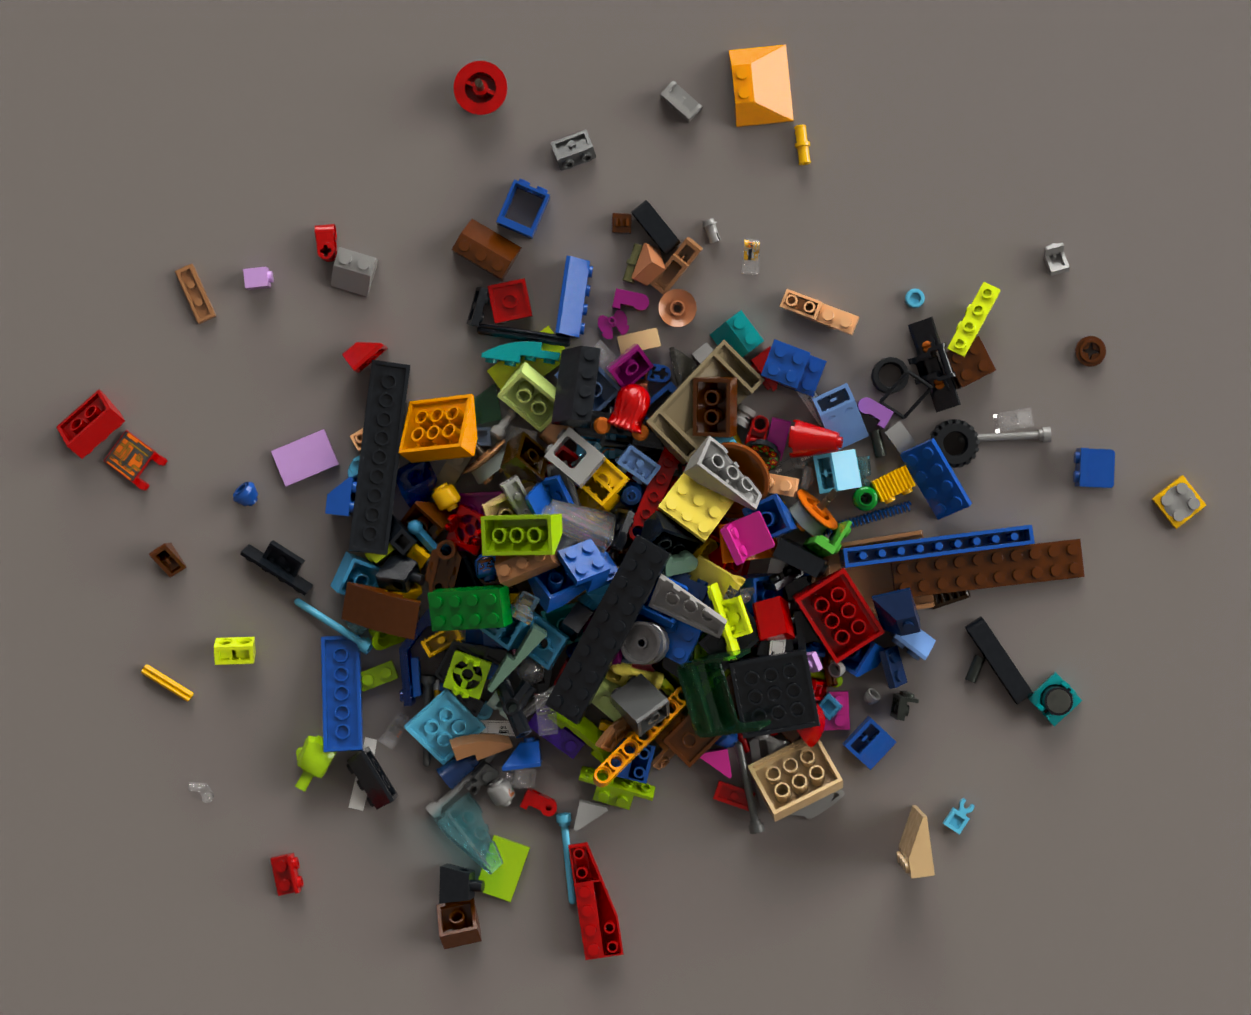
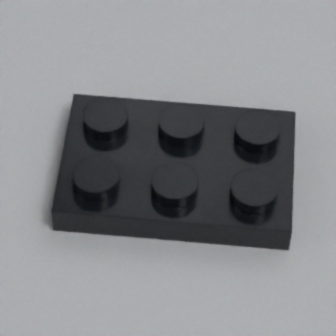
M747 610L753 632L737 637L742 655L759 641L756 621ZM707 634L698 642L724 672L729 668V662L739 659L732 660L731 656L728 655L726 650L727 644L722 635L719 639Z

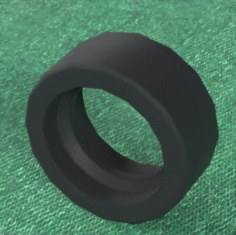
M887 357L881 359L872 369L871 379L873 385L882 393H886L891 388L883 385L879 379V371L883 366L888 364L897 366L901 371V376L908 370L905 363L898 358ZM909 374L891 394L899 392L906 386Z

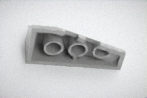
M709 435L689 459L684 473L698 484L755 511L762 497L761 492L749 477L741 473L738 469L740 467L736 461L733 463L729 458L727 449Z

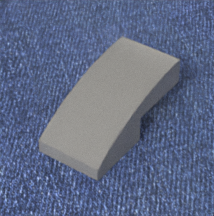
M898 421L884 432L899 455L917 446V443L901 421Z

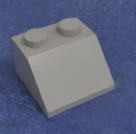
M339 247L333 265L331 286L368 297L379 260L375 257Z

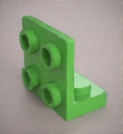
M848 520L838 523V528L833 530L829 538L823 535L807 538L803 546L822 557L837 554L842 546L840 544L842 539L846 538L851 532L850 526L852 522Z

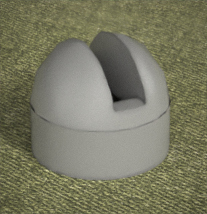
M833 662L829 665V673L832 677H840L846 671V667L842 662L837 664Z
M869 688L863 696L864 701L868 702V705H874L881 699L880 694L873 688Z

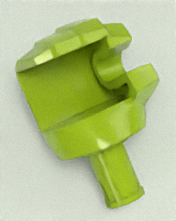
M308 735L303 748L299 747L296 750L297 766L302 768L303 773L295 787L306 792L313 777L323 778L337 753H325L323 751V737Z

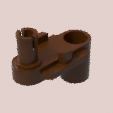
M452 540L441 541L436 549L431 551L425 575L430 592L438 589L436 586L438 583L442 584V588H452L456 584L462 557L458 553L457 544ZM448 544L451 547L452 552L450 555L442 553L443 545Z

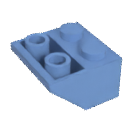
M921 629V632L904 636L894 633L889 634L893 637L891 640L902 649L906 647L908 649L907 653L917 660L920 658L926 660L936 642L935 639Z

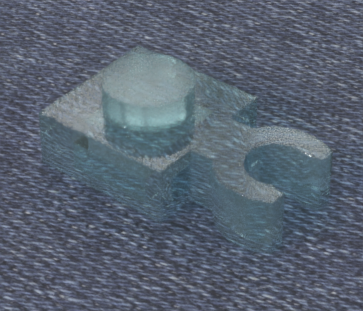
M857 456L861 482L864 486L869 487L870 483L866 476L871 475L870 456Z

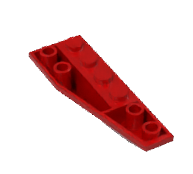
M588 842L569 844L568 848L585 960L624 955L618 915Z

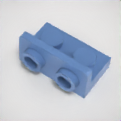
M630 443L620 457L615 459L618 464L616 467L625 474L627 471L633 475L632 479L639 484L644 482L648 485L661 468V465Z

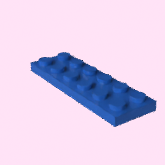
M345 636L321 637L323 751L325 753L363 750L361 651L356 643Z

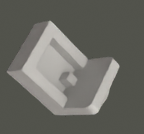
M1063 242L1058 244L1052 243L1044 248L1043 258L1050 276L1069 271L1070 266L1064 254Z

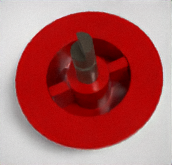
M474 61L461 68L455 77L453 89L458 104L464 110L475 115H486L496 111L503 104L507 96L508 86L505 75L496 65L487 61Z

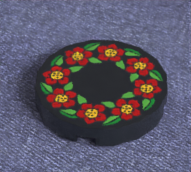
M757 439L756 442L750 441L746 444V446L752 448L761 456L766 463L768 471L775 469L779 465L781 453L774 443L768 440Z

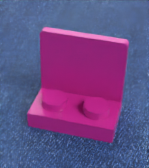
M760 511L725 524L720 530L736 566L744 563L748 557L775 546Z

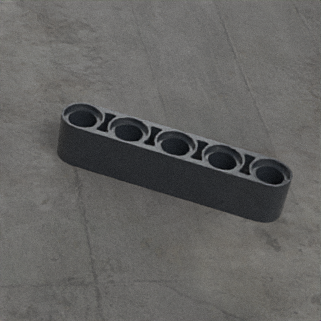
M980 616L965 626L966 631L1013 701L1018 705L1033 694L1032 690L985 620Z

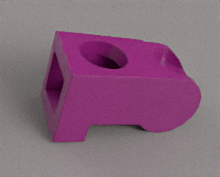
M616 288L612 309L620 310L621 305L643 312L649 306V299L644 294Z

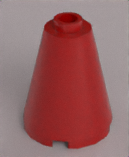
M794 419L792 421L795 423V426L790 427L789 447L793 451V453L789 452L790 458L838 452L839 448H842L843 437H840L839 432Z

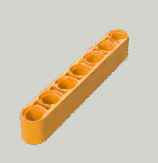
M687 686L677 688L667 698L669 706L675 712L663 719L661 726H654L645 733L648 736L646 740L639 739L638 735L633 732L595 770L593 775L594 784L598 787L607 786L688 706L693 695L691 689ZM684 693L687 695L688 699L681 700L678 697V694ZM626 746H631L634 748L635 752L629 754L625 751L624 748ZM617 759L620 761L621 766L614 767L611 761ZM597 774H606L607 780H599Z

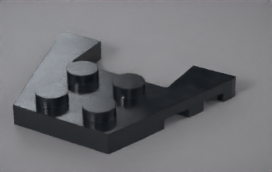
M453 639L435 675L444 684L455 650L484 660L488 659L497 665L501 663L506 652L512 654L513 651ZM462 661L458 663L455 667L462 669L466 667L468 664H465ZM473 667L476 674H478L480 667ZM465 669L462 675L465 679H471L473 672L470 669ZM453 673L454 681L460 687L462 679L460 675ZM474 680L468 682L466 689L471 687ZM457 695L460 699L459 701L477 718L485 700L470 696L469 698H462L461 695Z

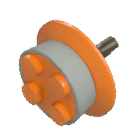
M833 488L821 501L803 489L798 490L799 501L789 508L792 517L797 521L796 526L803 532L806 530L812 537L822 535L827 528L836 530L838 524L826 506L838 494L837 490Z

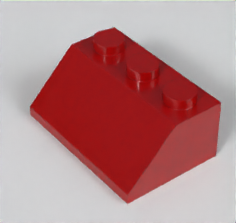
M99 389L61 422L57 429L66 446L83 459L96 446L105 441L114 430L118 429L125 420L120 411Z

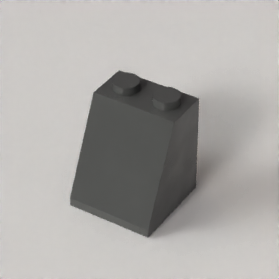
M639 674L637 677H631L626 685L616 688L610 695L612 705L638 737L670 715L669 700L642 674Z

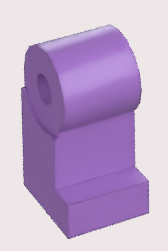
M868 397L860 399L857 403L860 414H868L878 420L876 426L881 429L886 427L894 413Z

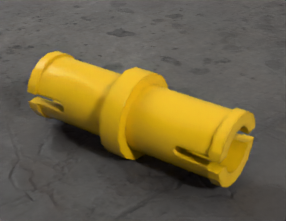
M806 125L794 126L796 136L795 148L798 152L799 165H808L811 161L809 155L810 142L807 139Z

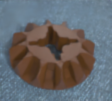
M1095 336L1082 338L1075 348L1076 359L1082 365L1088 367L1100 364L1106 355L1105 344ZM1091 344L1092 350L1098 353L1091 354L1089 359L1088 353L1083 352V350L1089 349Z

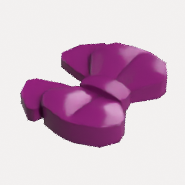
M617 310L614 316L600 315L598 318V327L602 332V336L606 339L613 338V327H617L621 335H625L628 332L627 316L622 310Z

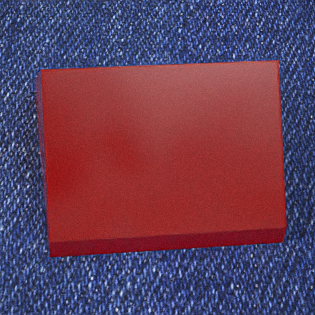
M776 596L752 604L759 641L795 638L787 600L781 596Z

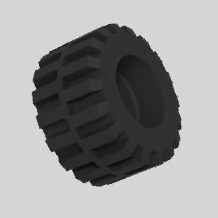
M956 419L943 421L930 434V439H935L952 468L968 465L972 459H975L976 453L979 451L978 444H980V440L977 437L978 433L975 432L972 425L965 421ZM951 432H958L965 439L964 449L957 455L947 453L943 447L945 436Z

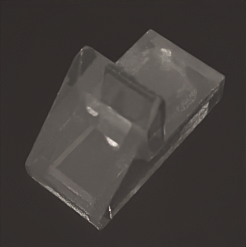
M522 591L512 602V617L530 625L533 620V611L540 598Z

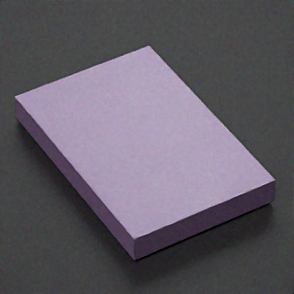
M325 429L271 451L285 487L339 465Z

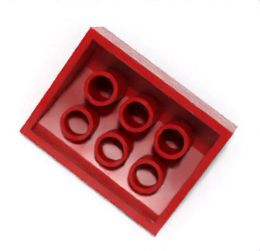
M845 568L808 585L792 596L836 664L885 633Z

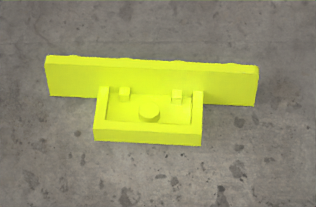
M983 282L972 304L968 305L963 320L958 323L956 333L947 347L948 350L962 357L966 356L1001 292L999 288Z
M715 582L707 587V594L713 603L714 611L727 619L722 636L727 644L726 650L728 655L731 656L732 660H736L742 656L737 637L751 634L753 629L741 595L723 600L719 585Z

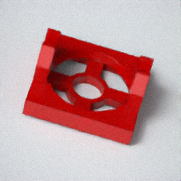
M459 504L456 514L450 515L447 518L450 522L444 526L449 531L446 539L454 541L458 546L476 556L480 555L482 539L481 528L478 529L477 521L481 524V516L485 515L464 504ZM465 516H472L471 521L468 523L461 521ZM470 524L475 527L473 535H469L467 532V527ZM458 527L462 528L464 531L465 536L463 541L458 536ZM476 536V538L471 540L473 544H469L471 537Z

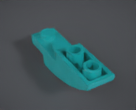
M526 341L499 345L483 352L481 357L486 359L485 362L497 364V361H504V365L516 367V363L521 364L522 356L525 357L524 360L536 362L537 358L544 359L543 363L555 364V361L560 362L561 354L542 350V342Z

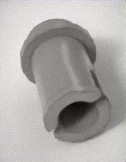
M714 218L703 221L704 225L702 226L706 230L709 244L721 240L716 227L717 221H714Z

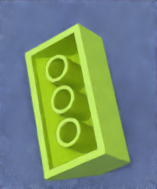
M562 514L481 516L482 556L554 555L563 534Z

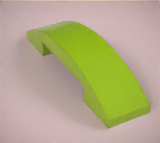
M551 709L548 718L561 729L567 727L592 748L591 754L601 763L612 754V752H607L595 745L603 733L586 717L582 718L580 724H575Z

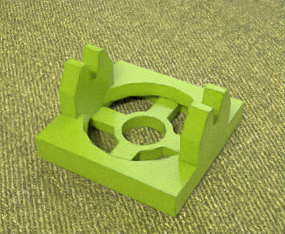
M455 650L443 687L452 690V693L456 696L461 695L462 698H469L470 696L480 699L492 662ZM462 661L465 664H468L466 667L462 669L455 667L458 663ZM473 667H480L482 676L476 674ZM465 669H470L473 672L471 679L463 677L462 672ZM453 673L460 675L462 679L460 687L454 681ZM472 680L480 682L476 687L466 689L468 682Z

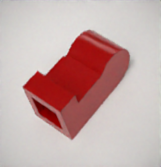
M530 787L527 788L520 803L521 808L527 810L530 805L548 817L553 816L557 811V803L553 798Z

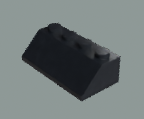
M577 346L562 350L552 424L586 429L591 428L601 348Z

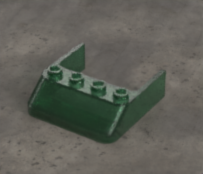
M750 648L711 654L679 665L677 669L678 677L694 731L699 737L706 738L759 731L772 723L771 719L741 723L737 718L721 661L739 659L750 653Z

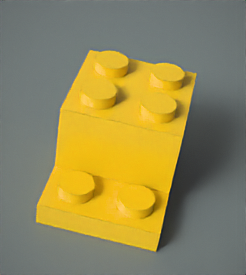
M607 458L586 484L577 490L585 517L596 527L620 501V496L617 493L630 480Z

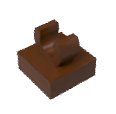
M613 213L612 233L631 234L632 214Z

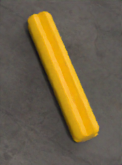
M150 665L143 667L141 673L178 697L187 702L193 697L194 693Z

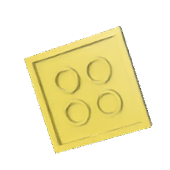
M683 472L657 509L705 543L735 501L698 484Z

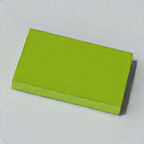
M494 834L478 880L485 882L483 893L511 902L530 847Z

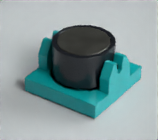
M1056 672L1027 698L1054 727L1082 702L1076 691Z

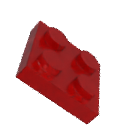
M525 278L487 286L495 324L533 317Z

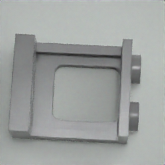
M568 427L567 430L563 429L558 434V440L554 445L550 444L546 448L544 458L581 489L606 458L578 433ZM569 438L586 451V455L575 468H570L555 456Z

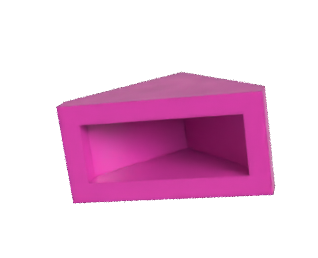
M727 748L707 750L700 757L729 779L732 777Z

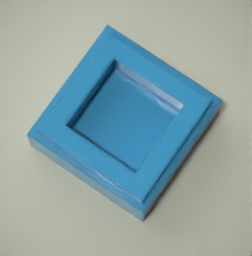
M830 693L818 704L829 721L843 707Z

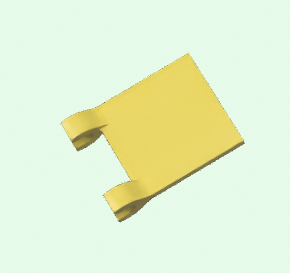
M701 555L697 558V568L689 574L691 575V580L697 582L698 579L709 583L708 586L717 582L723 598L729 586L738 591L746 581L742 576L729 573Z

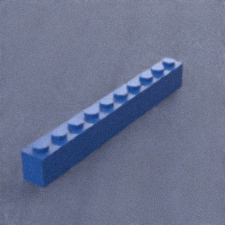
M1032 525L843 548L839 550L841 568L1029 545L1035 544Z

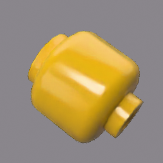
M446 482L433 489L432 498L439 510L447 509L450 512L458 507L457 503L461 500V497L453 484Z

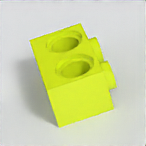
M255 637L215 639V665L254 664L256 655Z

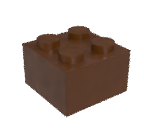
M979 336L974 339L965 357L952 351L947 352L952 370L956 373L953 379L958 389L996 371Z

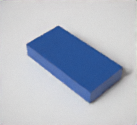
M418 656L411 658L413 697L423 694L422 684L420 683L421 662Z

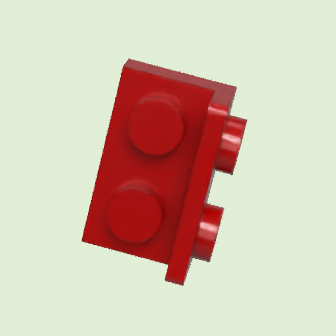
M294 853L271 857L270 860L278 896L300 893L301 887H304L302 876L298 874V869L300 868L298 857H295Z

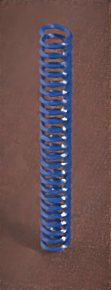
M908 500L907 503L889 506V509L888 507L881 510L878 509V512L875 510L874 513L872 511L871 513L867 512V515L864 513L863 516L860 514L859 517L856 516V519L852 517V519L849 518L848 520L852 522V526L855 528L854 521L857 527L859 526L858 520L861 526L862 520L866 525L865 517L868 523H870L869 517L871 522H873V517L877 521L876 514L879 520H881L880 514L884 519L883 511L886 518H888L887 511L890 517H892L891 510L894 516L895 510L897 515H899L898 507L901 514L903 513L902 507L906 513V504L910 512L909 504H912Z

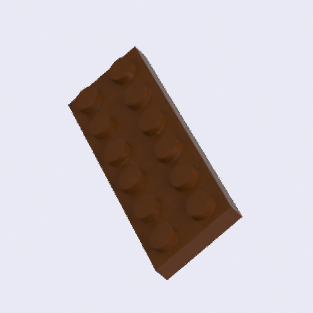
M731 672L662 739L689 768L739 720Z

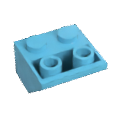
M856 449L813 456L820 494L829 493L833 488L837 491L862 487Z

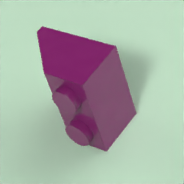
M633 344L605 369L617 384L623 387L627 384H634L654 366L640 346Z

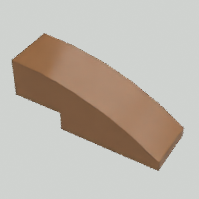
M688 236L666 262L665 270L650 285L664 295L683 275L703 248Z
M470 734L449 740L456 761L474 754L478 761L513 748L509 736L500 734Z

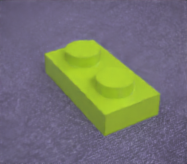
M393 660L361 672L363 692L399 678Z

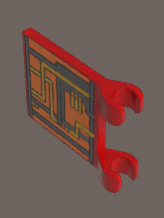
M128 430L123 433L104 459L112 468L134 483L139 489L145 491L150 485L139 477L151 460L162 466H165L168 461Z

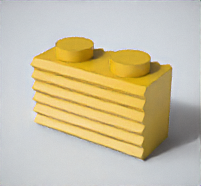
M906 465L870 482L871 487L878 495V501L880 503L885 502V504L896 500L895 496L900 493L904 496L912 492V487L916 486Z
M460 630L438 631L425 638V640H421V645L428 657L431 658L449 648L453 639L461 641L465 638Z

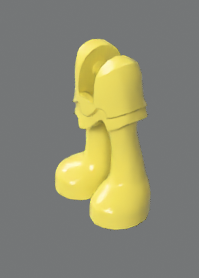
M621 662V664L611 665L605 678L623 687L631 677H637L639 674H642L659 690L663 683L664 673L636 669L632 667V664Z

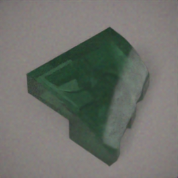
M492 384L474 398L476 425L502 420L496 384Z

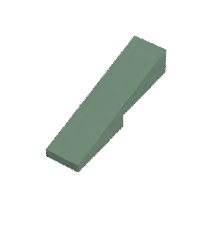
M533 623L515 654L512 655L506 652L488 683V691L493 692L547 636L545 629Z

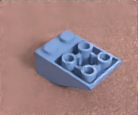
M847 383L810 400L822 427L839 432L840 437H843L842 448L869 436Z

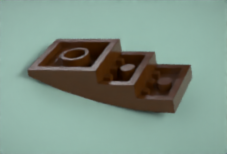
M347 582L341 619L375 631L414 640L421 601L404 598L401 594L386 592V589Z

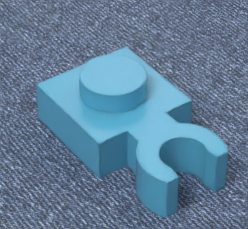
M964 798L959 801V809L957 810L953 807L943 821L944 825L959 835L970 820L966 814L972 812L975 807L971 803L968 808H964V803L966 802Z

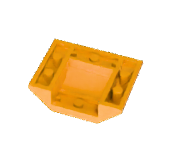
M786 45L729 50L736 127L794 121Z

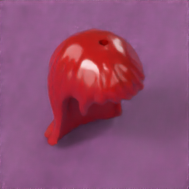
M627 384L621 387L616 396L614 410L607 423L629 432L642 434V422L650 406L648 391L637 384Z

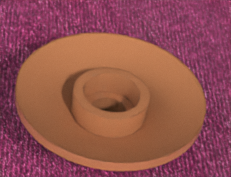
M673 289L662 296L658 310L661 319L667 325L683 327L694 319L697 305L694 297L689 292L683 289ZM676 305L681 307L680 312L674 311Z

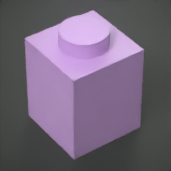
M268 267L243 269L246 289L271 288L274 277L273 272Z

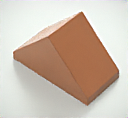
M644 243L631 279L648 286L665 270L661 251L648 243Z

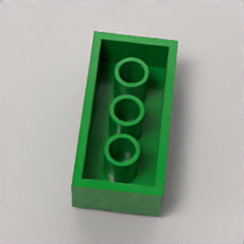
M491 585L442 588L427 593L432 631L504 628L513 623L508 586Z

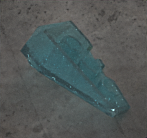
M468 792L446 808L434 821L451 841L491 875L503 864V860L496 843L491 840L488 832L490 830L489 826L484 823L481 815L483 813L481 807Z

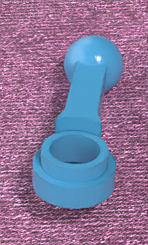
M410 521L408 531L415 535L431 554V551L437 547L436 542L423 529L420 521ZM447 544L443 545L442 553L450 555L452 552L451 547Z

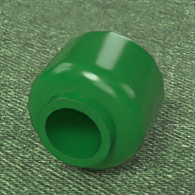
M859 487L853 493L852 502L857 509L869 511L877 505L878 495L871 487Z

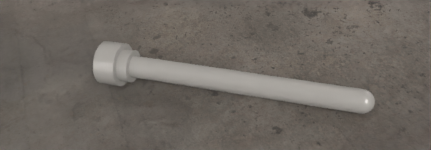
M1042 427V429L1033 432L978 434L977 437L980 442L1026 439L1051 442V428ZM960 435L958 441L965 443L964 437Z
M499 753L483 758L474 767L475 769L462 779L453 790L450 789L437 802H431L425 807L426 810L436 819L441 814L442 807L465 787L464 785L474 778L472 773L484 760L490 763Z

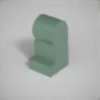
M683 550L679 554L671 555L662 574L669 577L694 571L698 566V560L690 551Z

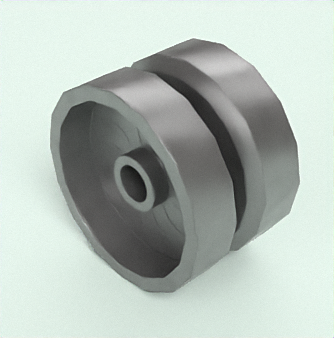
M638 621L632 626L621 647V651L625 658L633 664H654L666 656L669 650V638L665 629L659 624Z

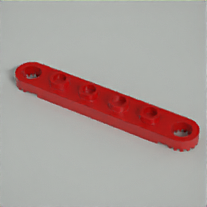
M664 447L657 462L661 465V468L647 485L634 515V522L629 528L628 537L632 541L635 539L632 532L633 528L639 527L642 529L644 522L656 510L658 511L657 507L662 502L679 463L666 447Z

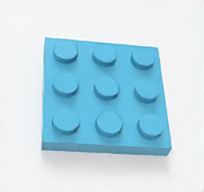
M447 688L404 725L405 729L442 765L454 756L450 739L470 734H479L486 728L485 724L478 717L473 716L471 711Z

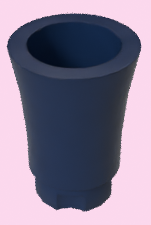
M475 755L458 761L454 758L437 768L436 771L448 787L453 790L480 762L477 761Z

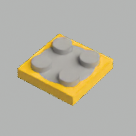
M1183 475L1152 498V501L1175 529L1206 506L1205 502Z

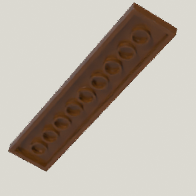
M1080 539L890 562L894 591L910 587L913 597L1085 577Z

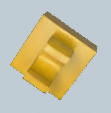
M415 544L407 554V557L416 560L421 570L430 558V554L424 545L420 547L418 544Z

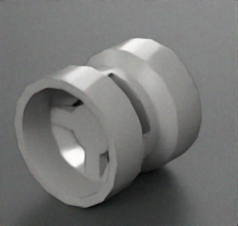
M740 403L737 408V425L747 429L750 425V419L754 418L756 412Z

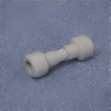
M509 408L506 416L499 424L491 428L489 431L490 435L498 441L503 440L506 435L505 430L518 413Z

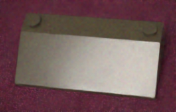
M725 340L721 341L646 421L647 425L667 450L681 464L688 463L691 456L707 438V436H693V378L737 377V406L765 381Z

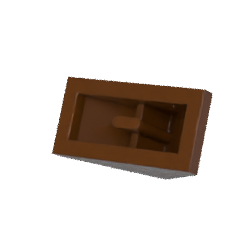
M164 543L149 553L150 557L170 578L187 568L172 543Z

